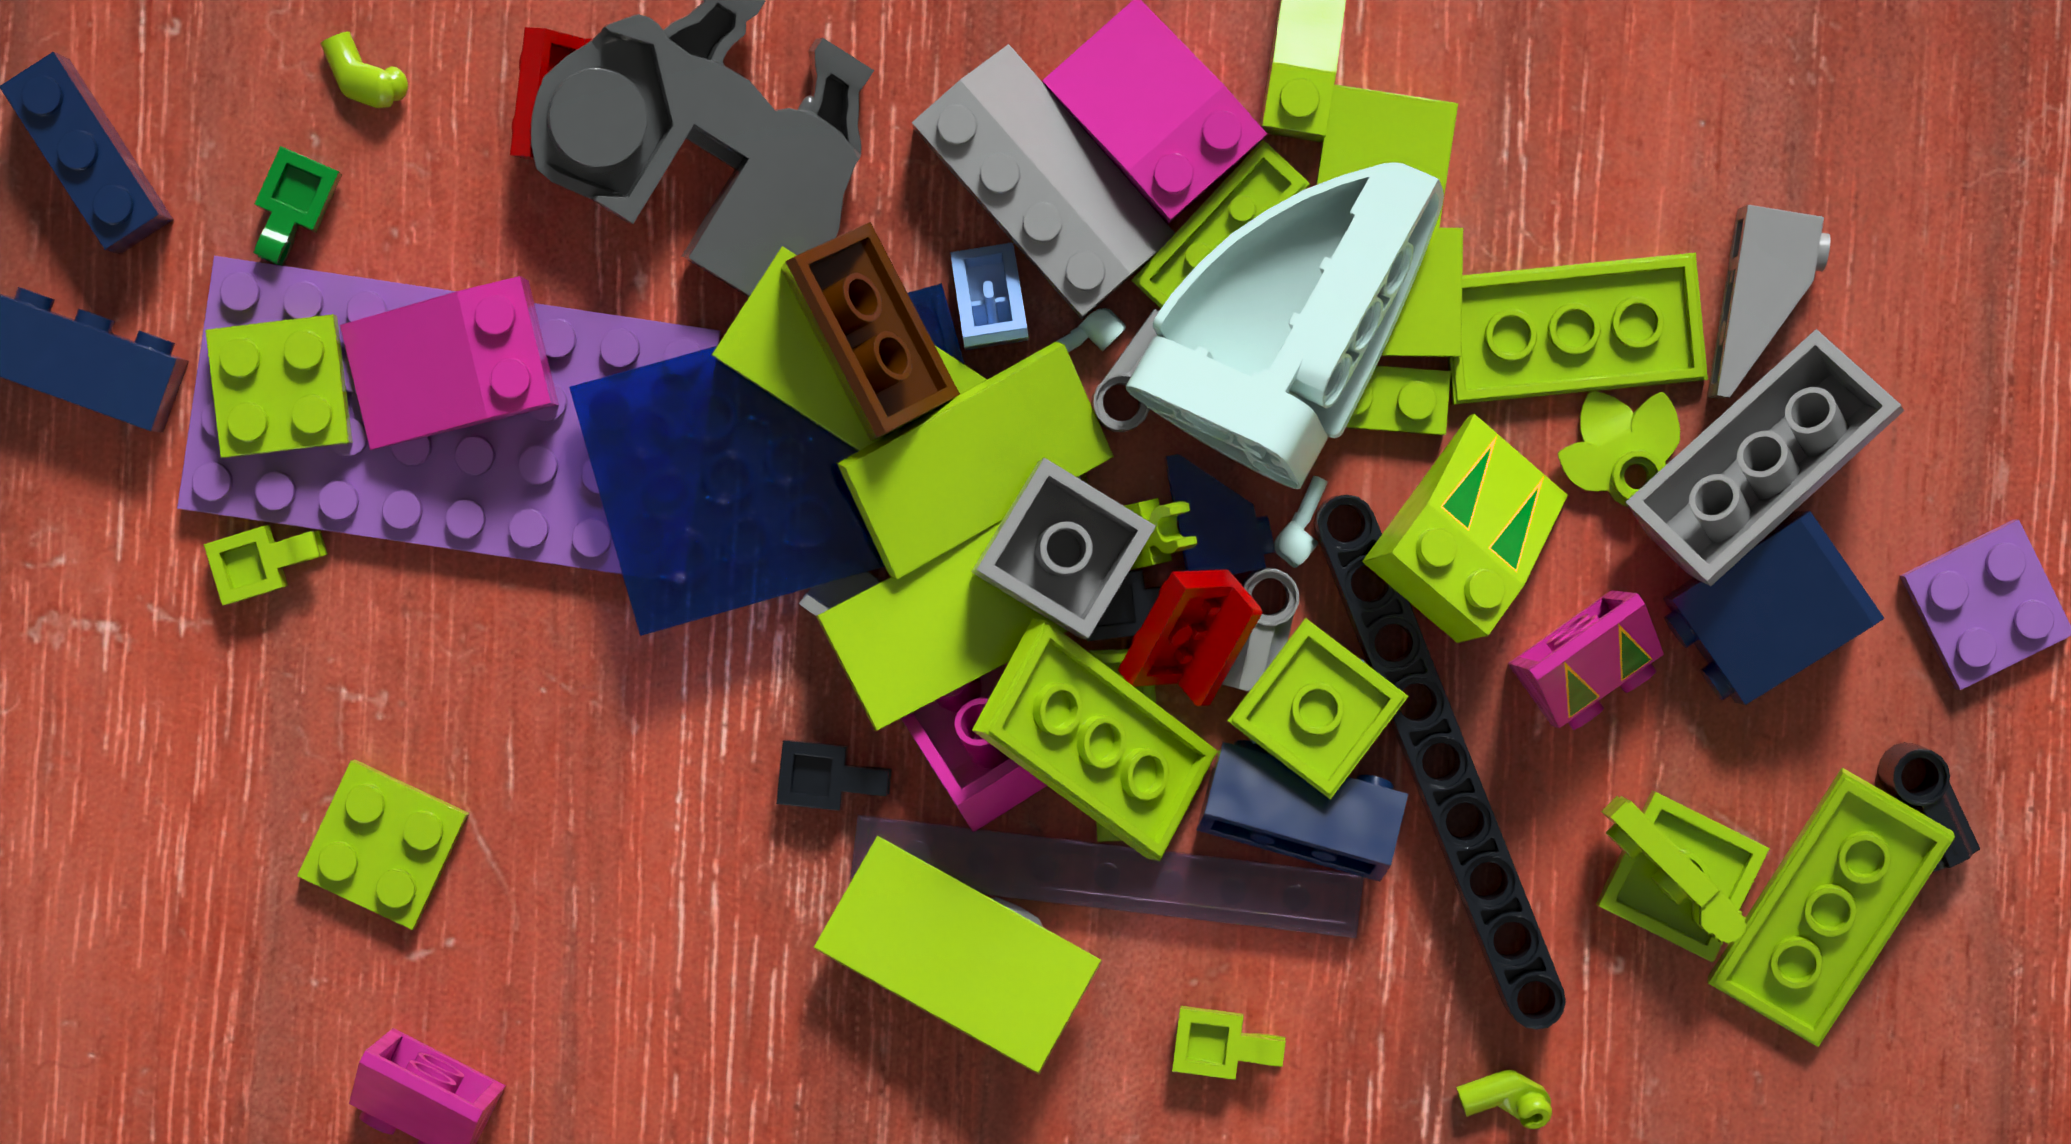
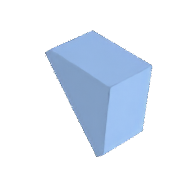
M1013 243L950 252L965 350L1028 341V330Z

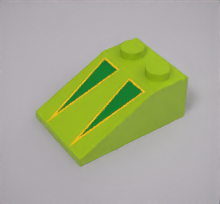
M1472 414L1465 420L1362 562L1455 642L1460 643L1485 637L1490 634L1524 587L1568 495L1478 416Z

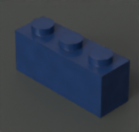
M53 51L0 85L1 91L105 250L122 254L174 220L70 59Z
M18 287L14 297L0 294V377L153 432H164L189 362L172 355L175 346L174 342L140 330L135 341L111 333L115 321L79 308L75 319L51 311L55 299L25 288Z
M1237 740L1234 742V745L1223 742L1214 759L1196 830L1380 882L1392 864L1408 794L1393 790L1394 785L1381 777L1359 775L1356 779L1347 777L1333 797L1329 799L1257 743L1253 744L1252 741Z

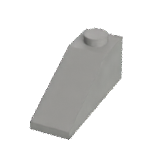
M1746 205L1737 209L1707 397L1724 399L1729 398L1810 287L1814 281L1815 271H1824L1828 261L1831 241L1830 234L1822 233L1824 217L1754 205Z

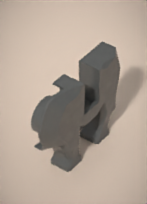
M702 0V3L689 14L672 22L665 29H662L650 17L640 14L605 25L601 32L590 42L567 55L543 77L536 95L531 117V146L536 169L551 182L593 200L622 220L634 224L684 140L691 141L734 168V171L691 239L682 257L748 298L782 246L798 255L837 237L840 227L843 196L854 167L861 157V139L858 130L859 91L874 72L873 69L826 39L817 38L808 50L812 72L811 95L803 99L797 110L792 108L774 110L748 79L726 67L723 63L728 50L746 34V22L759 13L766 2L765 0Z

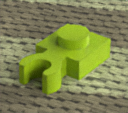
M1156 498L1124 506L1156 526L1130 570L1172 561L1171 553L1192 549L1198 544L1196 536L1183 537L1177 528V517L1179 514L1190 511L1189 503L1179 501L1160 506L1159 499Z

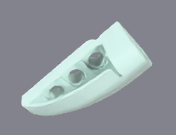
M1383 163L1341 175L1302 190L1261 213L1220 243L1170 295L1153 321V329L1157 336L1153 337L1127 383L1126 390L1155 413L1216 451L1282 485L1300 489L1328 437L1338 438L1343 434L1390 338L1424 258L1443 205L1444 192L1439 179L1403 163Z

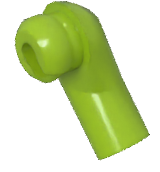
M350 32L334 35L320 43L341 92L347 98L378 109L390 107L393 101L402 100L406 96L408 81L405 74L394 66L383 70L379 67L363 63Z
M1503 1070L1456 1087L1466 1117L1498 1106L1519 1119L1524 1127L1539 1129L1545 1126L1552 1116L1551 1098L1543 1086L1515 1070Z

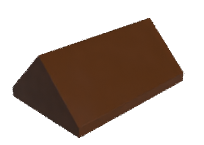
M871 222L785 261L781 270L870 441L960 395Z

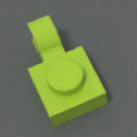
M270 525L203 544L222 606L287 587L288 583L283 570L284 567L328 555L321 530L306 532L275 542Z
M1180 1006L1172 1072L1236 1080L1238 1061L1283 1067L1286 1037L1259 1033H1241L1244 1014Z

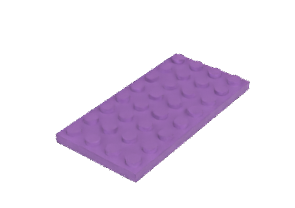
M214 256L177 509L685 583L717 367V359L711 355L720 343L721 331L534 303L559 405L370 450L340 325L456 291ZM323 315H337L353 443L221 458L205 330Z

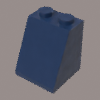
M1793 511L1712 586L1693 577L1663 598L1672 611L1664 619L1675 637L1685 648L1694 643L1708 664L1700 669L1709 686L1722 701L1731 696L1735 703L1747 705L1884 619L1882 613L1811 511Z

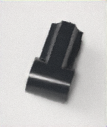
M1907 742L1893 745L1885 751L1878 767L1879 780L1884 789L1894 798L1940 823L1954 833V840L1933 872L1954 867L1970 859L1975 852L1980 850V847L1949 782V768L1944 759L1932 750ZM1921 758L1926 767L1925 778L1918 787L1906 790L1901 780L1902 770L1911 760Z

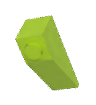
M1346 0L1279 1L1259 124L1267 134L1321 142L1325 138L1337 72Z

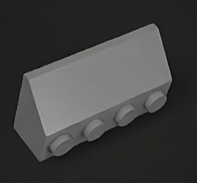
M1009 44L960 79L912 122L914 131L1081 320L1155 256L1175 234Z
M1816 329L1629 498L1626 504L1645 533L1690 576L1712 586L1894 421L1904 409L1899 402Z

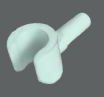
M1100 308L1091 313L1077 328L1071 330V333L1056 342L1064 344L1067 351L1070 352L1089 338L1103 352L1126 329V326L1110 309Z
M1313 476L1298 511L1295 512L1292 520L1274 541L1276 553L1294 568L1301 565L1319 543L1304 531V528L1311 521L1328 483L1318 476Z

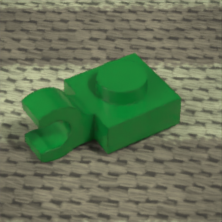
M280 146L254 203L258 208L270 212L271 215L257 241L253 253L259 255V258L275 265L284 266L292 249L298 226L317 233L342 174L335 169Z

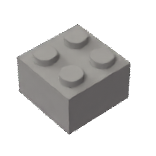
M1043 458L1036 464L971 572L1078 638L1086 639L1091 635L1156 526L1053 462Z

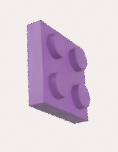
M2020 520L2007 522L1900 575L1954 688L1957 690H1962L2071 636V625Z

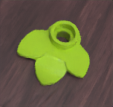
M1591 391L1585 398L1579 417L1580 432L1584 442L1574 443L1558 452V458L1563 471L1576 486L1586 491H1608L1616 502L1628 507L1626 501L1639 489H1633L1625 482L1624 474L1626 469L1632 464L1643 467L1647 475L1646 484L1667 465L1666 460L1677 448L1680 441V425L1677 412L1673 403L1664 392H1659L1647 399L1633 413L1629 406L1615 397L1598 391Z

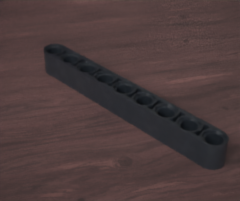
M1339 495L1331 497L1324 501L1316 511L1314 518L1315 534L1368 666L1401 691L1410 684L1420 683L1426 686L1431 693L1432 703L1427 714L1421 718L1409 719L1399 709L1390 722L1502 1003L1508 1013L1524 1027L1536 1030L1548 1028L1556 1023L1564 1012L1566 1003L1564 989L1409 601L1386 582L1380 596L1371 601H1362L1352 591V575L1359 567L1365 565L1362 561L1382 535L1374 512L1368 503L1357 496ZM1339 505L1351 506L1358 512L1361 518L1360 532L1354 539L1348 542L1336 540L1328 531V516ZM1389 624L1401 626L1407 633L1409 641L1405 653L1394 660H1385L1380 657L1375 647L1377 633L1381 628ZM1434 744H1448L1455 754L1453 769L1444 777H1429L1423 769L1422 760L1424 753ZM1459 803L1473 804L1479 816L1477 827L1467 836H1452L1446 825L1448 812ZM1481 863H1497L1502 872L1500 887L1491 895H1476L1470 886L1471 873ZM1507 922L1521 923L1526 934L1525 943L1521 949L1514 954L1505 955L1498 953L1493 941L1497 929ZM1529 982H1544L1549 990L1548 1003L1539 1012L1531 1014L1522 1012L1517 1002L1518 993L1521 988Z

